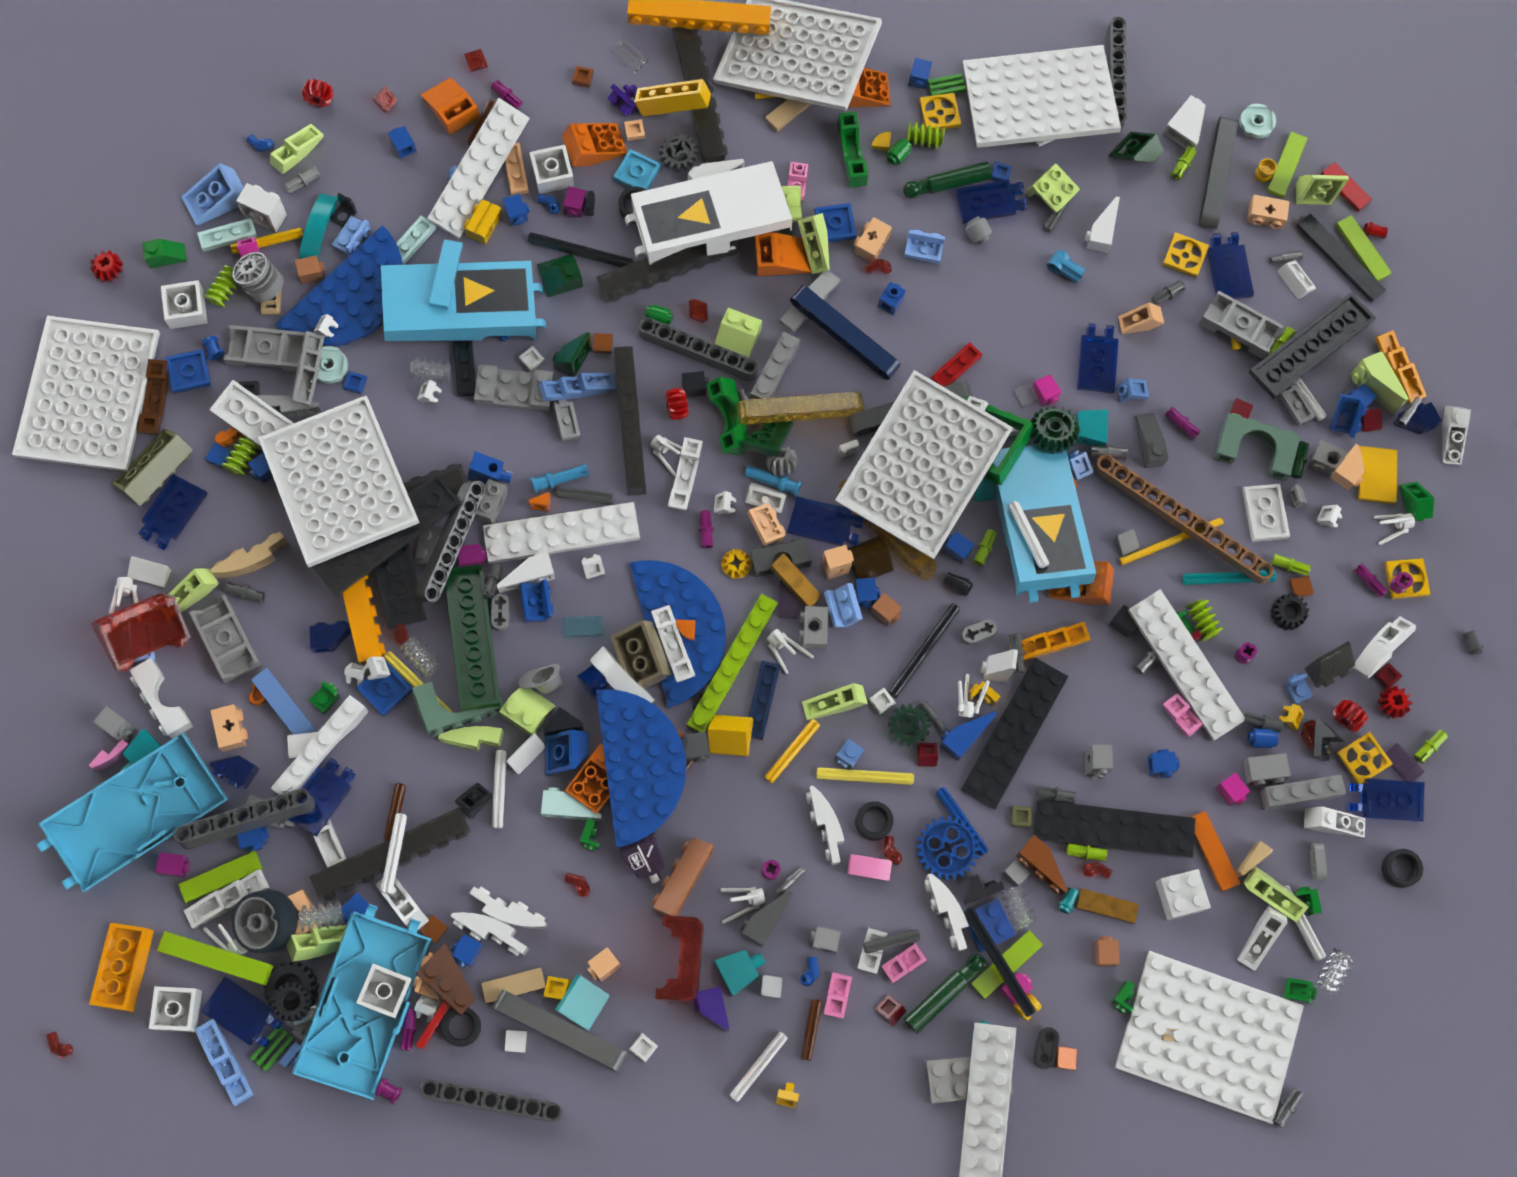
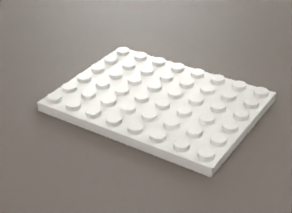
M747 0L746 4L771 6L769 35L733 32L713 78L714 84L847 111L881 27V18L788 0Z
M1104 45L963 60L977 148L1117 133L1121 130Z
M47 316L12 455L16 458L128 472L140 414L142 413L148 380L146 378L148 359L155 358L160 336L159 330Z
M914 370L835 501L934 560L1013 430V427Z
M367 395L258 437L308 568L419 523Z
M1148 951L1132 1005L1134 1010L1130 1013L1115 1069L1265 1123L1273 1124L1274 1121L1272 1120L1275 1118L1304 1005ZM1166 1028L1179 1029V1030H1176V1031H1174V1030H1166ZM1166 1032L1167 1035H1173L1176 1041L1162 1040V1035Z

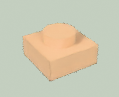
M642 119L624 122L627 141L645 139Z

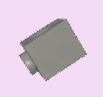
M817 926L816 931H811L809 943H813L812 949L836 954L841 931Z

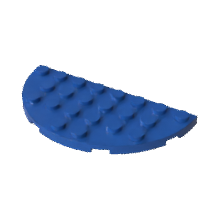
M383 225L377 229L282 317L275 326L279 330L309 331L314 333L313 331L321 316L328 314L333 317V320L338 324V328L328 327L334 336L330 338L325 336L322 347L350 344L349 342L360 338L363 339L375 332L383 325L381 265H403L399 248L389 231Z
M646 560L631 562L629 564L644 620L653 622L661 645L662 642L651 611L670 605L675 621L676 619L696 620L695 641L686 639L679 632L695 677L677 683L673 674L661 681L669 709L688 701L697 692L703 690L716 674L725 648L726 629L724 616L710 588L690 571L678 565L662 561Z
M608 689L596 690L616 848L637 843L654 833L672 815L684 789L686 756L681 738L675 726L657 706L629 692Z

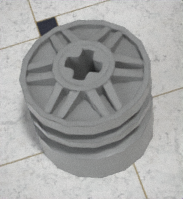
M251 252L244 255L238 260L232 273L233 279L256 302H266L273 299L280 292L284 283L283 275L260 252Z

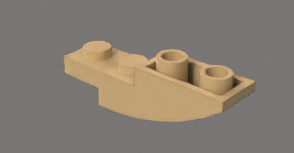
M280 531L273 533L262 544L253 546L248 553H246L244 548L234 550L228 558L215 563L210 571L216 578L237 577L254 572L275 561L276 559L272 553L288 542Z

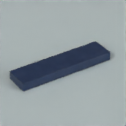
M766 661L761 662L748 716L753 718L751 738L759 740L764 738L781 666L779 664Z

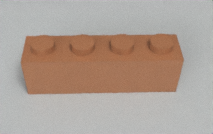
M692 837L690 842L688 840L685 842L681 850L684 852L681 859L676 858L672 865V869H674L672 875H667L662 883L664 887L662 893H657L652 901L655 912L675 922L710 859L714 845Z

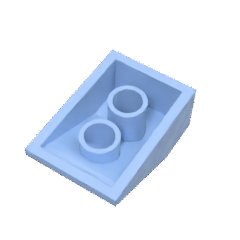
M219 163L181 197L195 224L199 226L238 207L236 200L244 187L234 169Z

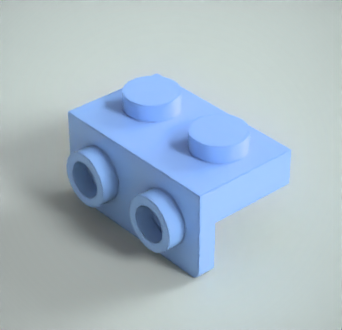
M909 230L904 258L940 264L945 237L937 233L929 234L921 230Z

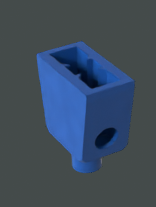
M475 451L467 479L480 481L483 484H486L488 479L496 482L500 480L510 484L513 473L502 469L504 462Z

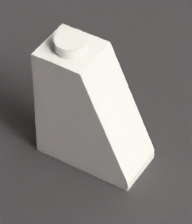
M1191 95L1167 124L1163 134L1185 149L1189 146L1196 148L1199 142L1206 105L1200 99Z

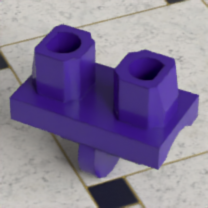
M613 83L610 87L613 91L607 99L615 106L623 99L625 103L619 110L627 117L634 110L638 113V107L631 100L632 97L634 99L636 97L637 86L631 85L629 87L625 84L623 86L624 93Z

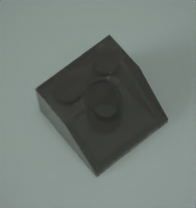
M1348 641L1317 658L1305 668L1317 688L1322 685L1326 688L1335 682L1334 678L1339 676L1342 679L1351 673L1350 669L1355 666L1351 644Z

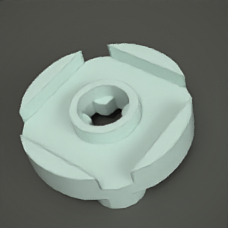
M1251 104L1242 112L1239 118V125L1243 130L1244 136L1256 139L1265 138L1274 129L1276 116L1273 111L1270 112L1267 106L1263 104ZM1255 118H1258V121H1261L1262 123H1255Z
M322 347L317 381L326 384L342 381L348 371L346 356L336 347ZM328 361H331L333 367L327 369L324 364H328Z

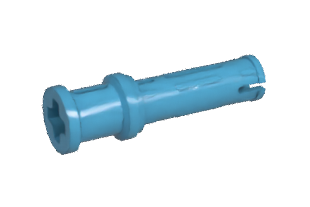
M586 464L554 474L548 472L538 478L531 477L530 480L534 493L537 494L538 491L543 489H553L557 484L589 476V472L587 471Z
M748 465L744 474L746 477L774 486L780 492L785 491L793 494L796 498L802 486V481H793L785 475L782 477L774 476L770 472Z

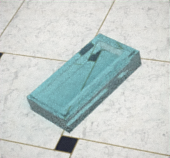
M603 616L564 617L565 638L603 636Z

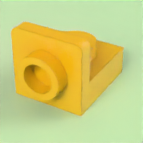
M984 681L980 685L976 683L969 690L971 695L968 699L970 701L977 694H981L985 685ZM988 686L983 702L994 706L1001 696Z
M548 976L544 997L561 1000L573 981Z

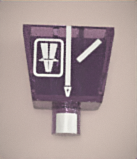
M655 832L637 843L620 847L622 858L638 879L647 876L651 884L661 879L658 870L664 867Z

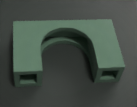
M1228 413L1223 421L1213 459L1231 465L1237 457L1241 440L1246 437H1258L1269 445L1272 453L1267 476L1286 481L1291 475L1301 435L1295 434L1291 430L1279 429L1272 424L1260 423L1256 419H1247L1236 413Z
M432 682L412 688V696L427 737L431 735L437 737L446 730L462 728L467 723L471 725L479 723L485 717L495 718L500 715L499 711L503 707L500 698V707L468 710L459 713L450 712L440 705Z

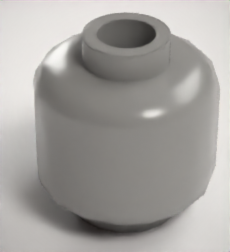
M978 216L966 223L965 231L972 243L979 242L981 245L990 239L988 236L992 233V229L985 218Z

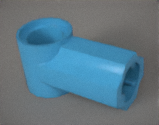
M1057 250L1047 263V268L1055 274L1061 273L1076 284L1086 271V269L1070 260V256L1063 250Z

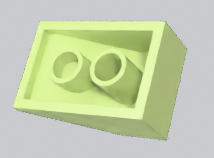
M1300 176L1295 183L1296 204L1332 205L1349 180V176Z
M1382 351L1362 359L1350 373L1352 381L1357 384L1358 388L1365 384L1378 396L1374 401L1392 414L1396 413L1409 399Z

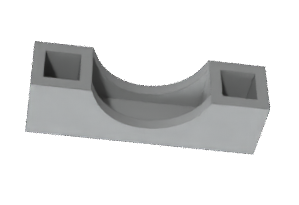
M786 332L782 333L751 392L750 400L752 403L765 409L768 408L784 371L792 362L799 349V338Z
M1342 775L1269 786L1259 791L1263 810L1281 808L1305 801L1335 799L1346 794Z

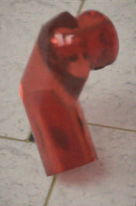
M1098 861L1088 863L1083 867V874L1086 877L1100 874L1108 879L1113 871Z

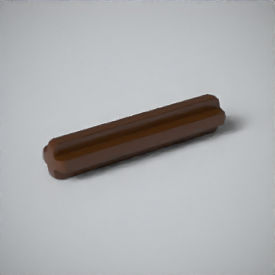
M487 101L468 139L469 146L495 105V101Z
M396 783L394 786L383 839L388 842L391 840L395 815L401 813L406 785L402 783Z
M818 999L811 1000L801 1059L807 1061L812 1060L822 1005V1001Z

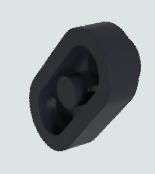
M1044 1028L1038 1034L1034 1062L1041 1069H1048L1055 1063L1059 1034L1053 1028ZM1046 1034L1051 1036L1050 1042L1045 1041ZM1041 1055H1045L1047 1057V1061L1045 1063L1041 1061Z

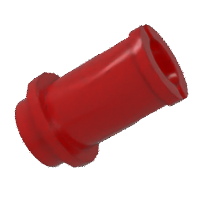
M1370 222L1364 225L1363 232L1366 233V236L1373 235L1385 239L1388 227H1382Z

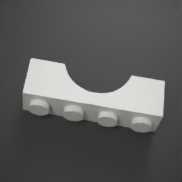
M149 658L130 669L132 683L136 688L139 686L142 693H140V696L145 704L149 703L152 709L149 712L155 720L158 719L161 723L158 727L164 736L168 735L171 739H174L181 733L193 728L192 723L182 708L179 706L166 707L160 703L158 691L165 678L155 661Z

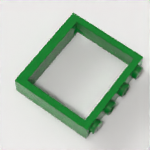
M987 405L985 412L1020 431L998 467L991 465L983 477L991 482L1002 485L1030 440L1033 425L1026 418H1019L1011 412H1004L993 405Z

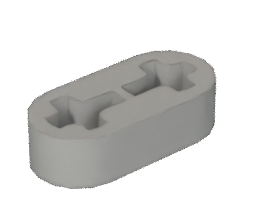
M500 593L492 598L491 623L495 630L504 631L509 626L510 602L505 594ZM500 599H503L506 603L502 605V610H499V606L496 604ZM499 615H502V619L505 621L502 623V626H498L497 622H495L499 620Z
M989 619L970 625L963 630L961 639L966 645H973L987 640L995 635L997 625ZM985 625L992 627L990 633L988 631L981 632V630L985 628ZM968 632H970V634L977 632V634L974 635L973 640H971L970 637L966 638Z
M1311 843L1310 862L1313 880H1326L1327 866L1323 843Z

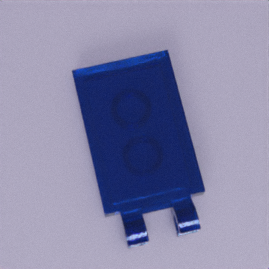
M1010 180L956 188L962 223H968L978 216L988 220L1016 215V210H1027L1026 206L1028 203L1026 198L1015 199V195L1023 194V182L1010 184Z
M1238 232L1230 233L1228 237L1229 244H1221V234H1213V238H1210L1212 248H1209L1207 253L1215 294L1221 291L1233 299L1253 297L1254 291L1245 246L1239 245Z
M1088 323L1086 335H1082L1080 341L1077 389L1114 393L1119 339L1113 338L1114 326L1107 325L1104 329V336H1095L1096 324Z
M173 474L141 521L145 525L138 534L148 542L153 532L160 535L155 541L158 544L157 547L165 550L170 538L176 540L207 496V491Z
M797 496L787 533L838 546H843L844 541L851 545H857L859 535L849 533L851 525L856 528H862L863 517L851 515L852 511L845 507Z
M329 758L324 768L317 767L302 787L314 798V809L308 813L286 820L317 837L352 788L348 783L355 778L356 774L348 767L343 770L340 776L334 774L340 765L333 758ZM304 798L301 803H304L307 798Z
M1365 778V784L1350 783L1349 791L1361 792V804L1349 803V811L1364 812L1363 818L1424 822L1425 782Z
M226 976L200 1011L209 1018L214 1019L216 1023L248 1045H252L255 1041L265 1048L271 1041L260 1034L264 1027L269 1024L279 1030L283 1022L272 1016L274 1010L271 1006Z

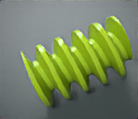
M910 122L906 140L911 142L913 139L914 145H917L920 141L921 147L926 142L928 148H931L932 144H934L937 150L940 145L942 147L945 128L939 132V127L936 126L932 131L931 125L925 129V124L923 123L918 128L917 122L913 126H911Z
M226 265L222 267L223 271L218 273L219 277H215V283H211V289L206 290L207 295H204L209 302L223 308L225 305L222 300L229 301L226 295L233 296L230 289L237 290L234 284L237 282L233 279L232 274L233 268Z
M244 435V438L238 439L240 445H234L236 451H230L232 457H226L227 463L221 464L225 470L235 476L238 474L245 475L242 468L249 469L246 462L252 461L251 455H258L254 451L255 449H262Z
M1203 599L1195 601L1185 608L1191 609L1188 612L1190 616L1195 615L1192 618V622H1199L1195 628L1202 629L1200 633L1202 636H1205L1202 642H1205L1219 635L1223 627H1216L1220 621H1213L1216 613H1209L1213 607H1206L1209 600Z

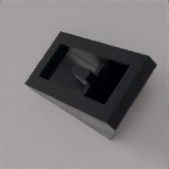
M559 707L543 728L544 736L571 729L583 731L584 728L580 720Z
M476 783L456 798L454 802L473 819L489 801L492 794L482 785Z

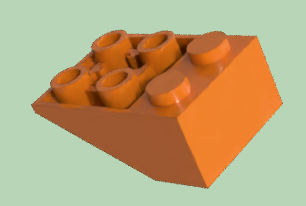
M864 68L848 107L890 106L888 74Z
M451 77L421 94V97L449 136L478 120L480 117L478 106L469 94Z
M573 123L568 126L562 135L573 167L595 165L625 156L628 153L617 123Z
M774 232L755 236L757 276L812 273L802 238Z
M1094 561L1096 570L1094 582L1092 584L1078 585L1080 597L1071 598L1069 587L1049 589L1048 597L1089 605H1110L1114 568L1108 561Z
M600 743L565 789V792L596 814L610 800L602 743Z

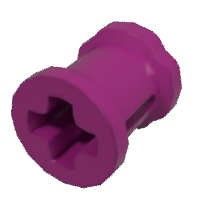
M1401 572L1391 580L1389 584L1390 589L1397 594L1403 593L1405 589L1412 585L1413 578L1409 573Z
M1250 642L1242 644L1235 652L1236 660L1242 664L1250 662L1257 653L1256 646Z
M775 860L766 861L762 868L763 877L770 881L775 880L781 870L779 863ZM768 866H771V868H776L773 875L771 874V872H766L768 870Z
M384 1078L378 1086L375 1095H381L390 1100V1103L394 1105L403 1088L395 1087Z

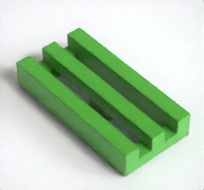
M962 73L929 79L927 84L931 96L966 92Z
M278 1025L250 1058L267 1072L295 1038ZM281 1032L282 1034L279 1036V1038L272 1044V1046L266 1051V1053L259 1059L258 1057L261 1055V1053H262V1052L267 1048V1046L274 1040V1038ZM285 1037H287L288 1040L282 1045V1047L265 1065L263 1062L275 1050V1048L281 1043V1041Z

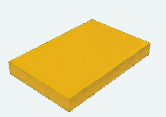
M1360 446L1365 471L1361 475L1363 480L1358 485L1357 500L1395 504L1397 502V450Z

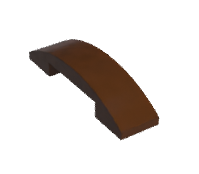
M148 359L146 378L148 380L143 414H140L138 433L158 435L167 397L168 361Z

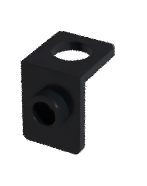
M338 193L337 197L340 205L330 219L344 227L350 216L354 217L357 211L351 198ZM341 212L348 214V218L344 221H340L337 218Z

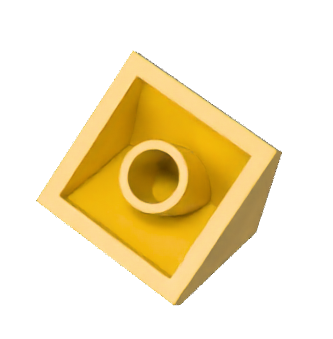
M714 715L708 727L710 754L748 757L753 718Z

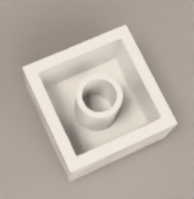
M565 145L529 152L540 194L567 189L568 186L574 187L573 173Z
M247 183L236 200L244 219L252 218L253 223L273 232L278 231L287 216L280 197L273 192L268 193L258 185L253 186Z
M199 280L161 286L164 320L170 329L208 323L204 289Z
M1199 869L1161 878L1155 882L1167 921L1203 912L1211 908Z
M372 964L356 1003L396 1018L411 978Z
M154 986L149 1029L196 1033L194 1029L198 1027L202 990Z

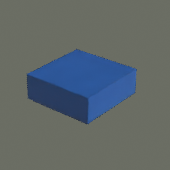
M994 162L992 178L990 180L1007 184L1012 166Z
M348 371L343 389L362 394L367 376Z
M214 443L205 460L223 468L221 464L227 463L225 458L231 456V450Z

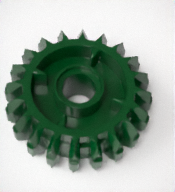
M1055 405L1053 409L1049 406L1045 410L1041 408L1038 413L1035 412L1030 420L1033 425L1030 439H1033V444H1038L1039 449L1045 448V452L1052 450L1054 454L1056 450L1060 453L1063 452V449L1068 451L1079 438V421L1075 420V415H1070V410L1065 412L1063 407L1057 409Z

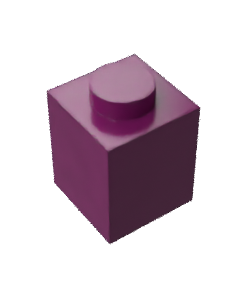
M568 186L563 204L564 214L573 218H582L586 204V190Z
M480 543L462 546L458 554L459 566L482 565L484 567L483 561L487 560L486 550L481 548Z
M159 852L155 873L162 876L185 878V873L189 872L190 861L184 855Z

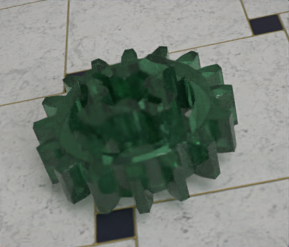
M909 703L907 708L901 705L900 711L894 709L895 715H890L889 719L893 722L888 723V726L892 727L889 734H895L893 740L895 741L899 738L900 745L907 742V746L910 747L911 743L914 742L917 746L919 740L923 742L925 740L924 735L928 736L930 733L927 729L931 727V724L926 723L930 717H924L925 710L920 712L918 710L919 705L915 709L912 708L911 703ZM897 719L899 720L898 722L901 724V728L899 730L897 728ZM920 720L922 723V730H920L921 728L918 726V722ZM913 723V726L907 728L906 724Z

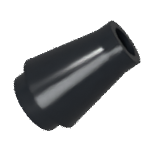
M950 572L946 574L943 580L960 596H967L973 587L970 579Z

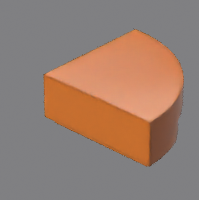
M676 619L679 632L686 639L695 641L696 620Z

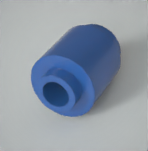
M1253 728L1248 733V743L1251 744L1252 748L1277 747L1278 732L1272 729Z

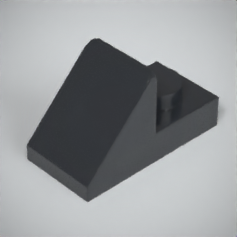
M1316 719L1314 757L1320 761H1329V756L1332 753L1330 742H1344V740L1326 722Z
M976 873L965 896L964 904L967 905L1001 892L1005 889L1002 881L996 883L995 880L985 883L983 888Z

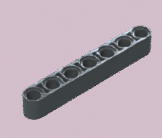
M1118 16L1111 20L1107 30V64L1115 102L1118 105L1116 107L1122 130L1127 119L1126 21Z
M1219 117L1198 225L1214 229L1218 227L1238 120Z
M646 317L639 321V336L643 340L746 381H753L757 377L758 364L749 357ZM650 327L651 330L644 331L643 328ZM667 334L668 337L662 338L660 335ZM684 341L685 343L680 345L677 342ZM699 347L702 348V350L695 351L694 348ZM717 354L719 357L712 358L711 355ZM735 361L737 364L730 365L728 362ZM752 368L754 371L747 372L745 369Z
M960 381L944 386V388L963 399L965 397L969 398V396L974 397L968 381ZM894 402L850 415L847 419L853 435L861 436L877 431Z
M472 481L462 484L457 495L461 503L449 513L416 589V597L419 601L435 602L439 599L484 496L485 486L482 482Z
M297 789L182 825L175 830L174 839L184 849H193L308 813L314 809L315 800L306 789ZM304 798H307L304 803H301ZM287 804V806L281 810L282 806ZM268 810L265 815L261 816L264 811Z
M503 989L492 1007L617 1072L620 1071L628 1055L622 1049Z
M427 1079L420 1085V1093L427 1099L548 1122L559 1121L563 1115L561 1106L554 1102ZM433 1083L435 1085V1092L432 1095H427L425 1088L428 1084ZM450 1087L456 1090V1095L452 1099H448L445 1095L446 1090ZM470 1091L476 1093V1100L472 1103H468L466 1100V1095ZM490 1095H495L497 1098V1102L493 1107H489L486 1103V1099ZM510 1099L517 1101V1108L513 1111H509L506 1106L507 1101ZM534 1102L537 1104L538 1110L535 1114L530 1115L527 1112V1106ZM555 1106L558 1109V1115L556 1118L551 1119L548 1117L547 1111L550 1107Z

